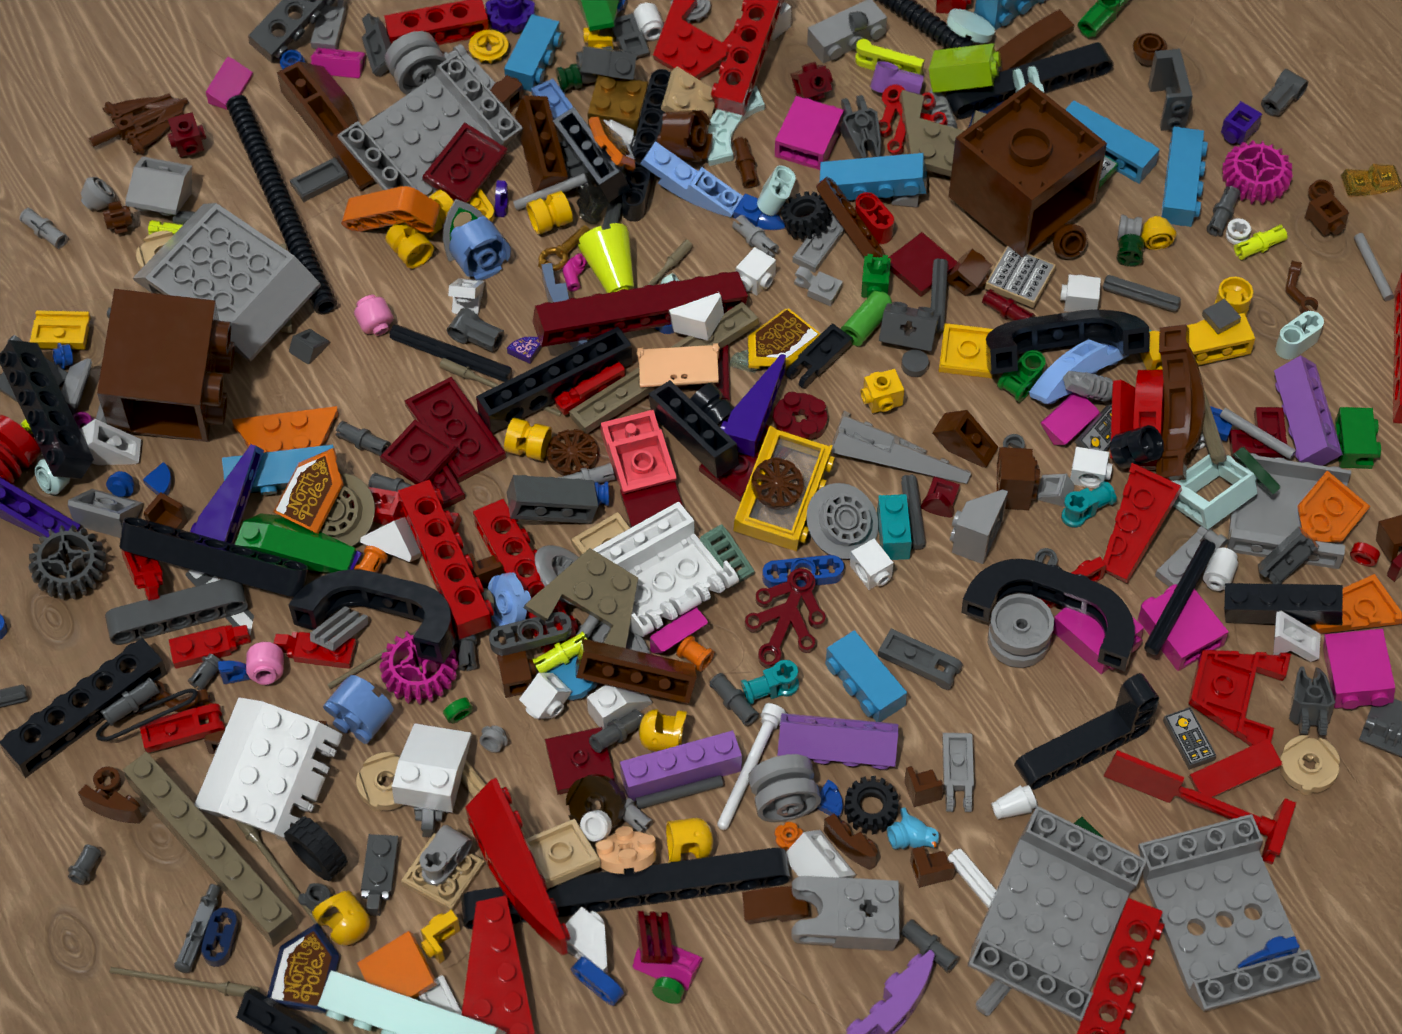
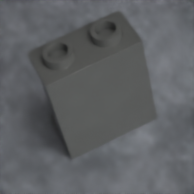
M1181 50L1155 51L1148 86L1150 92L1165 91L1166 93L1160 130L1173 131V126L1185 128L1193 95Z

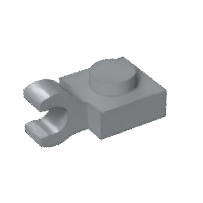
M800 266L795 273V276H797L794 281L795 285L808 289V297L830 307L842 289L843 281L819 271L815 277L810 270Z

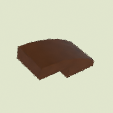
M86 784L78 792L83 805L101 816L125 823L140 824L143 821L139 810L141 806L130 795L124 797L115 791L109 797L101 789L93 790Z
M835 813L824 819V833L844 855L869 870L875 868L878 851L871 839L866 840L861 831L852 836L845 821L840 822Z
M792 886L742 892L744 918L748 924L772 919L785 922L810 916L809 903L796 899L792 893Z

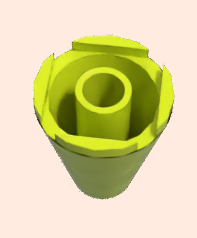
M612 223L609 229L602 230V227L599 226L582 235L579 239V250L605 291L612 293L621 289H634L630 238L627 226L620 223Z

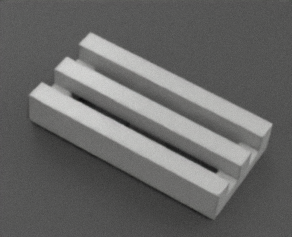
M345 606L310 633V641L334 651L368 625V616L363 614L359 617V612L354 610L350 613V608Z

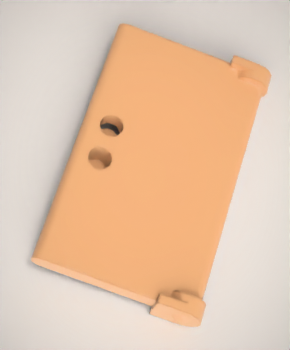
M718 343L705 346L655 349L637 348L640 388L659 387L669 380L677 387H685L692 384H708L710 382L719 383L718 358L720 347Z

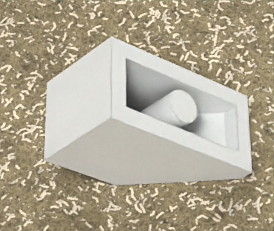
M94 419L80 429L94 458L93 464L131 465L139 463L140 438L97 419Z
M605 685L587 696L588 714L599 727H602V730L607 727L610 721L614 719L619 720L630 714L633 710L642 711L652 704L651 699L645 693Z
M581 907L565 924L570 935V940L566 941L567 951L577 960L580 957L587 958L608 975L605 922L596 912L591 911L589 913Z

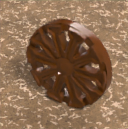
M578 429L561 431L549 441L546 451L547 461L555 472L564 476L581 472V468L591 469L598 459L597 444L594 438L584 433V431ZM582 461L587 465L584 467V465H581L580 462ZM565 463L564 466L559 467L560 464ZM575 465L576 468L575 470H571L570 467Z
M773 457L764 460L757 466L751 479L752 490L756 498L765 506L773 509H785L792 506L800 498L804 489L800 470L795 467L794 463L782 458ZM770 464L773 465V471L771 470V468H770L768 465H770ZM780 465H782V466L785 467L781 473H780ZM763 470L766 475L760 474L759 471ZM789 470L793 472L792 475L786 476ZM796 480L797 483H798V485H797V484L790 483V482ZM757 481L765 482V484L759 485ZM767 490L768 494L763 496L761 492ZM789 490L795 491L797 494L793 495ZM783 495L788 499V502L783 500ZM772 496H776V503L772 502Z

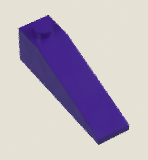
M780 354L731 411L728 421H723L721 429L737 443L738 453L755 457L785 373L786 355Z
M250 444L199 515L197 522L192 525L190 532L234 544L264 452L263 449Z
M0 478L1 519L39 537L41 535L46 538L50 536L49 529L57 533L60 532L59 528L61 525L64 526L65 531H69L72 524L76 526L77 531L80 528V524Z

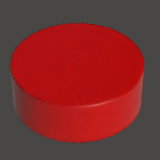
M1357 542L1353 545L1350 556L1358 564L1371 567L1377 564L1380 552L1370 544Z

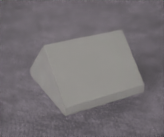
M90 489L68 500V508L73 521L80 524V527L121 538L123 520L129 517L138 518L143 507V502L118 497L96 489Z

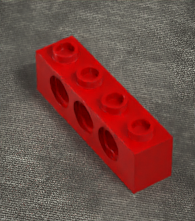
M463 0L384 15L390 44L402 35L416 31L430 33L438 45L469 40L476 33L489 30L483 0Z

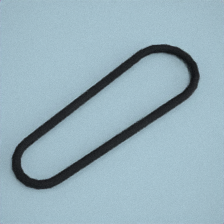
M192 688L185 689L140 707L137 712L134 713L132 711L122 719L184 694L193 693L191 698L116 734L101 737V732L109 726V723L106 722L97 730L96 737L100 741H109L190 704L195 700L198 693Z

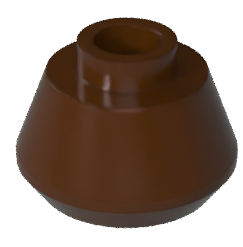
M1145 33L1134 40L1133 50L1141 64L1151 66L1155 51L1167 50V43L1158 34Z
M1076 224L1062 225L1053 235V248L1060 257L1065 259L1079 256L1087 245L1085 230Z

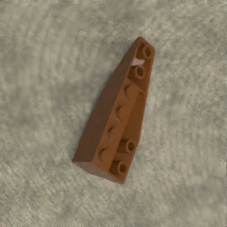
M298 61L277 72L281 93L332 157H335L356 187L360 190L376 182L337 137L338 134L357 121L359 122L350 98L323 66Z

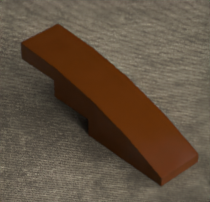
M1060 9L1037 21L995 51L1000 52L1001 67H998V71L1002 72L1031 63L1032 59L1051 50L1054 41L1074 31V24Z

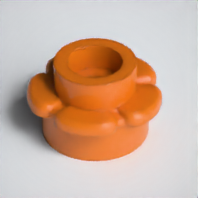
M786 822L775 829V841L780 848L788 851L802 835L803 830L798 828L794 822ZM790 833L792 836L787 837L786 834Z

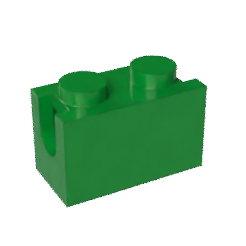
M1340 407L1334 422L1343 454L1338 457L1339 467L1372 469L1374 458H1380L1381 443L1376 440L1379 423L1378 419H1374L1373 408Z

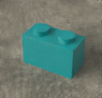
M907 494L879 495L877 517L880 546L891 560L910 559L912 541Z

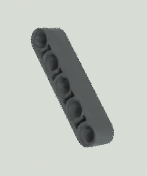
M222 579L159 596L160 598L148 601L146 599L110 609L105 614L110 641L113 644L122 645L138 641L141 638L146 639L244 612L248 608V603L242 583Z

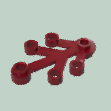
M795 569L788 575L787 582L769 589L761 588L756 592L755 601L760 607H768L772 603V599L789 594L786 603L760 613H750L745 618V627L750 632H757L762 624L779 618L769 643L762 645L758 652V661L765 668H771L781 660L780 646L790 622L798 637L799 650L803 653H809L815 647V638L809 634L797 608L800 599L802 598L809 611L808 622L810 626L814 628L822 627L825 623L826 615L819 608L812 591L815 587V578L807 569ZM803 580L806 585L799 587L796 585V581ZM761 594L768 595L769 599L767 601H761L759 599V596ZM819 615L822 617V620L815 622L812 616ZM756 619L759 623L756 626H751L748 621ZM807 639L812 644L809 647H804L801 642ZM771 654L775 659L769 662L764 659V656Z

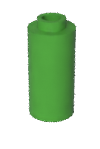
M873 291L841 327V330L853 337L852 345L861 346L882 322L887 303L892 304L890 296L885 292Z

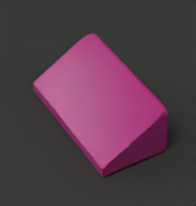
M318 47L311 55V64L323 66L331 76L359 78L364 66L366 53Z
M227 57L206 90L208 104L227 109L226 103L229 98L242 94L253 76V72L233 58Z
M1073 392L1040 424L1053 445H1065L1100 412L1086 397Z
M697 607L691 609L650 636V651L652 653H662L705 626L708 623L707 619Z
M647 935L649 955H653L652 939L650 935ZM659 939L661 956H664L663 943ZM672 945V964L641 963L640 948L637 949L633 962L635 970L656 979L660 977L672 978L681 983L685 991L691 986L703 960L700 956Z

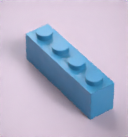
M1074 100L1065 109L1107 143L1105 156L1118 163L1117 172L1140 184L1156 166L1160 149L1151 142L1143 140L1131 131L1120 127L1110 119L1097 114L1087 106L1081 105Z
M1173 126L1161 217L1167 219L1170 224L1192 227L1194 217H1199L1201 202L1197 201V197H1201L1203 182L1199 181V177H1203L1205 170V161H1201V157L1206 156L1208 142L1203 141V130Z
M923 153L820 162V182L825 177H830L839 186L848 200H856L858 195L865 192L873 193L878 198L926 194L927 168Z
M324 445L263 453L250 493L261 492V495L276 494L278 489H285L299 462L332 449L334 446ZM243 455L222 458L224 481Z

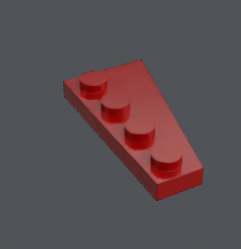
M1131 463L1129 478L1122 494L1123 499L1120 509L1117 511L1116 523L1103 560L1107 564L1105 573L1125 583H1128L1182 491L1181 485L1134 463Z

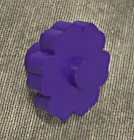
M488 0L485 3V11L488 21H491V27L502 33L509 29L514 33L524 30L531 14L535 15V3L530 0Z

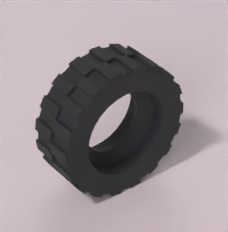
M302 816L284 833V838L295 855L323 880L330 881L348 863L345 854L335 840L320 825L306 816Z

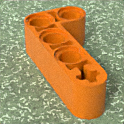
M401 186L349 198L341 224L349 230L360 232L406 223L420 232L432 233L441 206L417 189Z

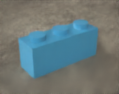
M531 14L504 67L505 76L509 75L512 78L518 79L523 86V90L531 92V88L543 82L547 65L550 66L552 64L554 51L562 43L563 33L560 32V22Z
M855 630L827 647L825 664L828 670L833 675H838L843 681L844 689L850 696L854 695L858 699L861 709L866 716H872L876 722H882L906 706V690Z

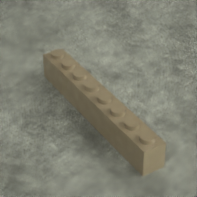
M147 752L123 769L129 786L273 947L297 929L290 910Z

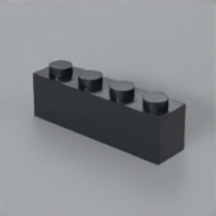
M575 107L552 120L566 145L608 202L631 189L621 169L611 160V156L606 152L605 148H601L597 144L590 127Z
M671 380L648 394L650 408L654 410L657 421L716 478L721 477L739 465L737 443Z
M1225 583L1226 623L1276 624V613L1282 611L1303 624L1342 625L1343 585Z

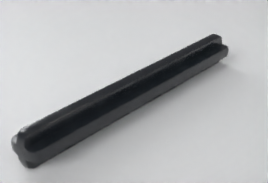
M394 324L389 332L392 340L440 358H446L464 367H470L472 370L501 381H508L512 375V368L403 326Z
M1207 539L1201 541L1145 643L1144 649L1146 652L1152 655L1159 654L1215 551L1216 545L1214 542H1210Z

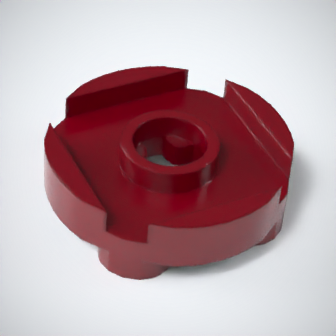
M791 391L786 393L784 398L774 408L773 424L777 430L811 440L815 437L816 439L821 437L827 427L828 414L826 404L823 400L813 395ZM804 415L807 420L802 419L801 422H797L795 416Z

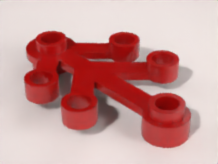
M897 84L888 86L882 94V101L886 108L882 120L879 121V129L882 126H888L885 131H880L881 137H887L892 133L891 123L896 110L900 115L894 139L890 140L887 144V149L892 156L903 153V143L906 135L905 123L902 120V103L900 104L899 100L901 91L905 90V88ZM929 92L923 93L922 108L925 110L933 109L936 105L933 94ZM898 93L896 98H890L893 94ZM926 99H932L929 104H924ZM936 112L933 115L920 114L921 119L936 122L938 118H944L939 124L946 126L948 124V119L943 112ZM894 145H899L897 150H892Z

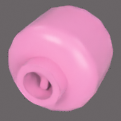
M368 295L357 302L354 316L364 333L380 336L389 330L388 326L392 323L394 317L384 298Z
M259 642L251 646L246 655V673L248 677L261 685H268L280 679L284 669L282 649L271 642Z

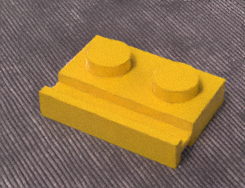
M36 311V319L33 323L30 342L38 343L40 348L56 349L58 343H61V345L69 344L71 349L86 348L89 331L88 325L89 321H91L89 312Z

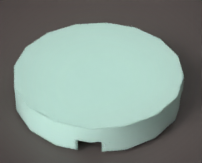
M953 9L947 17V25L952 31L961 37L971 36L973 42L988 43L995 33L994 27L975 13L962 9Z

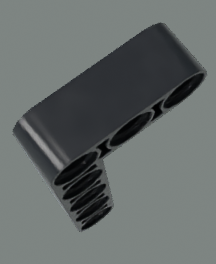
M1135 674L1122 684L1114 709L1023 754L1015 761L1014 766L1031 790L1038 789L1145 734L1152 725L1160 698L1144 674Z

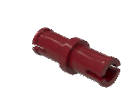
M989 289L982 299V304L999 312L1000 316L1004 319L1009 318L1014 321L1035 317L1034 313L1017 305L1014 299L1010 298L1008 300L993 289Z

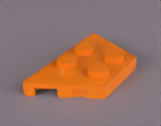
M337 406L232 419L234 429L242 436L247 447L252 444L263 449V453L322 446L327 441L330 435V427L339 414Z

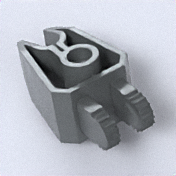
M863 95L856 96L858 111L852 112L848 98L841 99L844 118L840 131L855 159L867 158L865 150H868L872 157H880L881 137L877 111L867 108Z
M1301 666L1298 670L1292 693L1289 719L1295 724H1299L1300 734H1308L1310 726L1316 725L1318 734L1326 736L1328 723L1331 720L1335 705L1327 675L1320 668H1315L1312 681V678L1307 677L1304 666Z

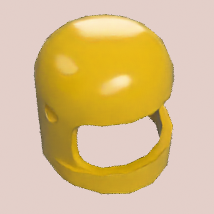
M658 709L646 712L642 717L639 727V738L643 747L656 752L681 745L687 711L677 710L676 716L663 715Z
M690 818L668 821L666 823L669 863L681 861L682 853H693L696 859L705 858L711 854L713 835L710 826L705 820Z
M343 891L328 898L316 906L312 912V917L319 925H327L333 930L330 938L341 946H348L358 942L366 935L370 928V918L367 911L351 891ZM330 907L338 909L333 915L322 918L323 914Z

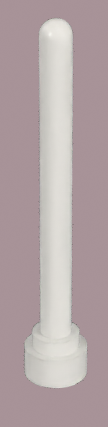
M767 703L760 715L762 727L717 823L721 830H726L729 827L748 786V774L757 766L773 729L780 726L781 714H786V711L778 705Z

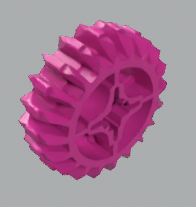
M1252 140L1249 145L1242 142L1239 147L1234 146L1231 152H1228L1222 166V178L1226 182V187L1228 186L1230 189V186H1233L1240 191L1241 201L1249 199L1251 204L1254 201H1259L1262 205L1265 200L1272 203L1275 198L1280 199L1284 192L1289 189L1293 177L1292 163L1289 162V155H1283L1282 149L1275 150L1274 144L1267 146L1264 144V141L1256 144Z
M406 630L405 638L401 639L396 636L394 639L395 644L387 643V652L382 653V662L379 666L380 672H382V682L386 684L389 693L394 692L397 699L404 696L408 704L413 698H416L419 705L422 702V698H427L432 703L433 695L436 694L442 697L444 694L443 689L450 690L452 686L451 681L456 680V670L458 669L456 652L452 649L444 663L420 658L417 655L413 639L414 635H410ZM415 660H417L419 666H422L423 673L420 672L419 667H416ZM437 672L434 676L429 678L431 674Z

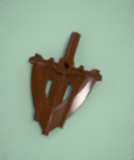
M168 93L160 97L138 98L115 104L106 102L103 111L107 115L111 114V122L115 127L89 137V143L92 147H95L120 136L122 140L126 139L127 144H132L134 153L143 154L145 153V147L156 141L170 128L169 118L184 114L183 109L188 104L187 98H171V94Z

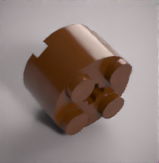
M703 110L665 112L663 114L661 134L657 137V143L684 162H701L702 159L709 157L712 149L713 133L708 134L707 125H711L710 119Z

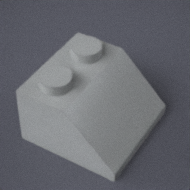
M1000 490L967 501L962 512L957 510L952 522L954 528L950 536V541L953 542L952 553L984 564L1003 522L1008 491Z

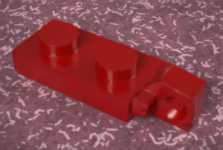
M618 362L611 367L603 369L601 373L582 381L569 392L564 391L555 398L556 407L564 416L569 414L570 410L625 376V368Z
M122 550V556L134 586L137 589L144 588L148 601L160 598L158 588L159 585H163V576L158 560Z
M224 625L168 639L174 667L181 668L202 663L203 656L207 657L209 653L217 658L230 656L232 651L237 650V646L251 643V638L247 625L236 627Z
M292 632V635L275 634L273 642L282 649L283 653H287V657L294 659V662L345 669L351 668L356 647V640L350 638L332 651L311 642L310 633Z

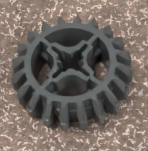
M73 524L69 531H65L62 525L59 528L60 532L57 533L49 529L50 536L46 538L40 535L39 540L41 544H33L32 549L35 553L29 554L31 564L28 567L30 573H32L31 577L34 583H38V587L42 592L47 590L48 595L51 597L58 592V596L62 600L69 593L71 598L75 599L76 592L79 591L86 596V587L95 589L96 583L94 580H102L103 575L101 571L106 570V563L103 561L107 557L105 552L102 551V543L97 541L96 535L93 533L88 535L84 527L77 532L76 526ZM70 546L80 547L84 549L85 552H82V550H73L70 548ZM67 554L71 561L70 563H68L69 570H67V567L65 565V561H67ZM53 572L54 575L61 574L64 575L66 578H57L50 575L49 573Z

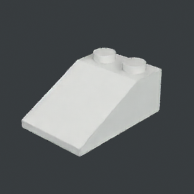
M414 723L399 758L392 783L394 803L453 813L472 733Z

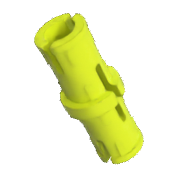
M1278 225L1263 233L1257 232L1253 234L1252 238L1235 244L1234 251L1236 256L1243 260L1252 254L1268 251L1269 247L1287 240L1288 235L1282 225Z
M580 632V634L562 644L559 642L554 644L555 648L532 659L539 673H546L562 663L565 665L570 663L569 659L578 655L582 639H587L584 632Z

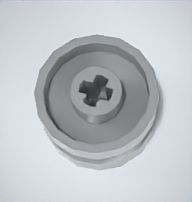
M423 31L402 35L391 44L385 55V64L393 75L399 89L405 95H408L434 77L437 66L447 60L432 35Z
M1017 593L1006 596L997 602L991 613L987 642L991 653L1000 662L1011 667L1024 668L1041 661L1049 650L1053 633L1054 618L1052 612L1041 599L1030 594Z
M787 754L773 757L755 766L748 774L751 791L756 796L755 806L758 817L764 821L784 822L794 820L812 812L821 803L818 785L813 781L814 770L812 763L807 756Z

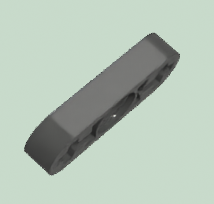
M554 612L550 614L546 621L539 617H534L498 626L489 635L491 650L497 655L504 656L564 641L572 633L571 619L563 612ZM555 623H560L563 626V630L557 631ZM544 625H546V631H547V634H546V635H544V631H543V626H544ZM529 628H534L539 632L538 636L534 639H527L522 634ZM516 632L518 634V642L515 641L514 633ZM504 637L507 644L501 645L499 638Z

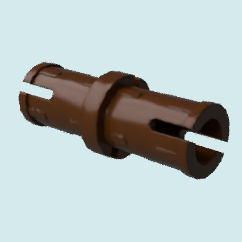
M738 137L732 141V147L736 156L735 166L740 172L743 187L753 188L759 184L755 171L756 161L754 156L751 155L748 139Z

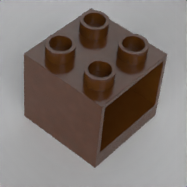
M1030 82L955 137L948 197L1023 258L1052 237L1060 226L1067 225L1096 203L1107 143Z
M114 289L97 390L108 425L126 433L208 442L211 424L224 425L228 396L226 392H223V373H232L235 342L231 341V322L219 320L216 300Z

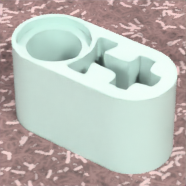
M782 165L777 166L764 184L757 201V205L763 213L770 216L776 215L788 199L796 180V176L790 168Z
M1306 311L1285 325L1278 337L1275 347L1276 353L1283 359H1294L1316 344L1324 324L1323 317L1315 311Z

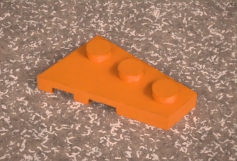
M1373 574L1343 588L1342 625H1309L1320 634L1402 624V611L1377 576Z

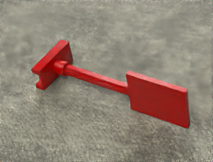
M1119 750L1114 754L1104 773L1106 778L1168 803L1172 801L1174 796H1178L1189 803L1229 819L1252 814L1193 789L1184 788L1181 785L1185 777ZM1285 798L1276 810L1273 819L1263 815L1259 817L1252 814L1260 834L1267 836L1262 859L1268 864L1272 865L1275 856H1279L1296 802Z

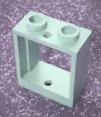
M1208 454L1186 470V480L1172 481L1182 487V491L1173 507L1207 530L1258 494L1254 473L1247 467L1245 468L1235 462L1229 455H1226L1227 459L1225 462L1214 464L1210 454ZM1218 476L1233 484L1210 502L1196 493Z

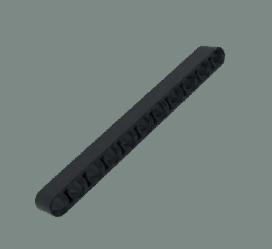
M777 847L656 864L638 872H634V868L624 869V874L600 872L580 875L551 887L546 892L549 899H554L559 912L557 918L573 916L581 907L589 913L591 911L602 912L775 887L788 883L791 878L786 851L783 848ZM500 887L469 891L461 896L465 928L473 930L477 901L505 896ZM507 898L512 924L525 923L526 921Z

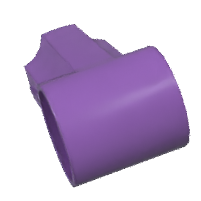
M878 61L870 87L877 92L883 93L888 86L897 84L904 87L906 91L920 94L924 75L901 70L889 62Z

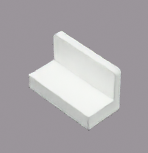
M821 830L803 832L786 852L787 862L798 876L853 878L856 875Z

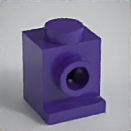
M1241 101L1223 121L1221 133L1225 140L1229 143L1237 142L1239 144L1246 142L1253 133L1258 131L1262 113Z

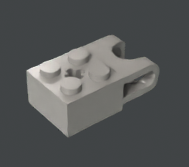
M799 876L792 881L793 896L798 900L811 902L818 911L816 918L799 920L792 928V939L794 942L833 945V948L894 950L899 941V881Z

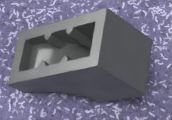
M583 46L580 72L633 80L637 54Z

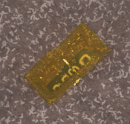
M1372 164L1368 170L1345 169L1341 174L1348 196L1382 194L1398 190L1402 187L1395 165Z

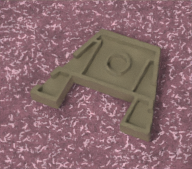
M902 90L899 100L900 104L902 103L903 109L902 120L905 123L907 153H923L927 170L951 177L955 137L964 130L921 119L920 114L924 96ZM975 111L971 125L984 117L986 113Z
M589 548L530 599L523 608L546 621L558 600L562 597L610 627L602 643L626 648L638 577Z

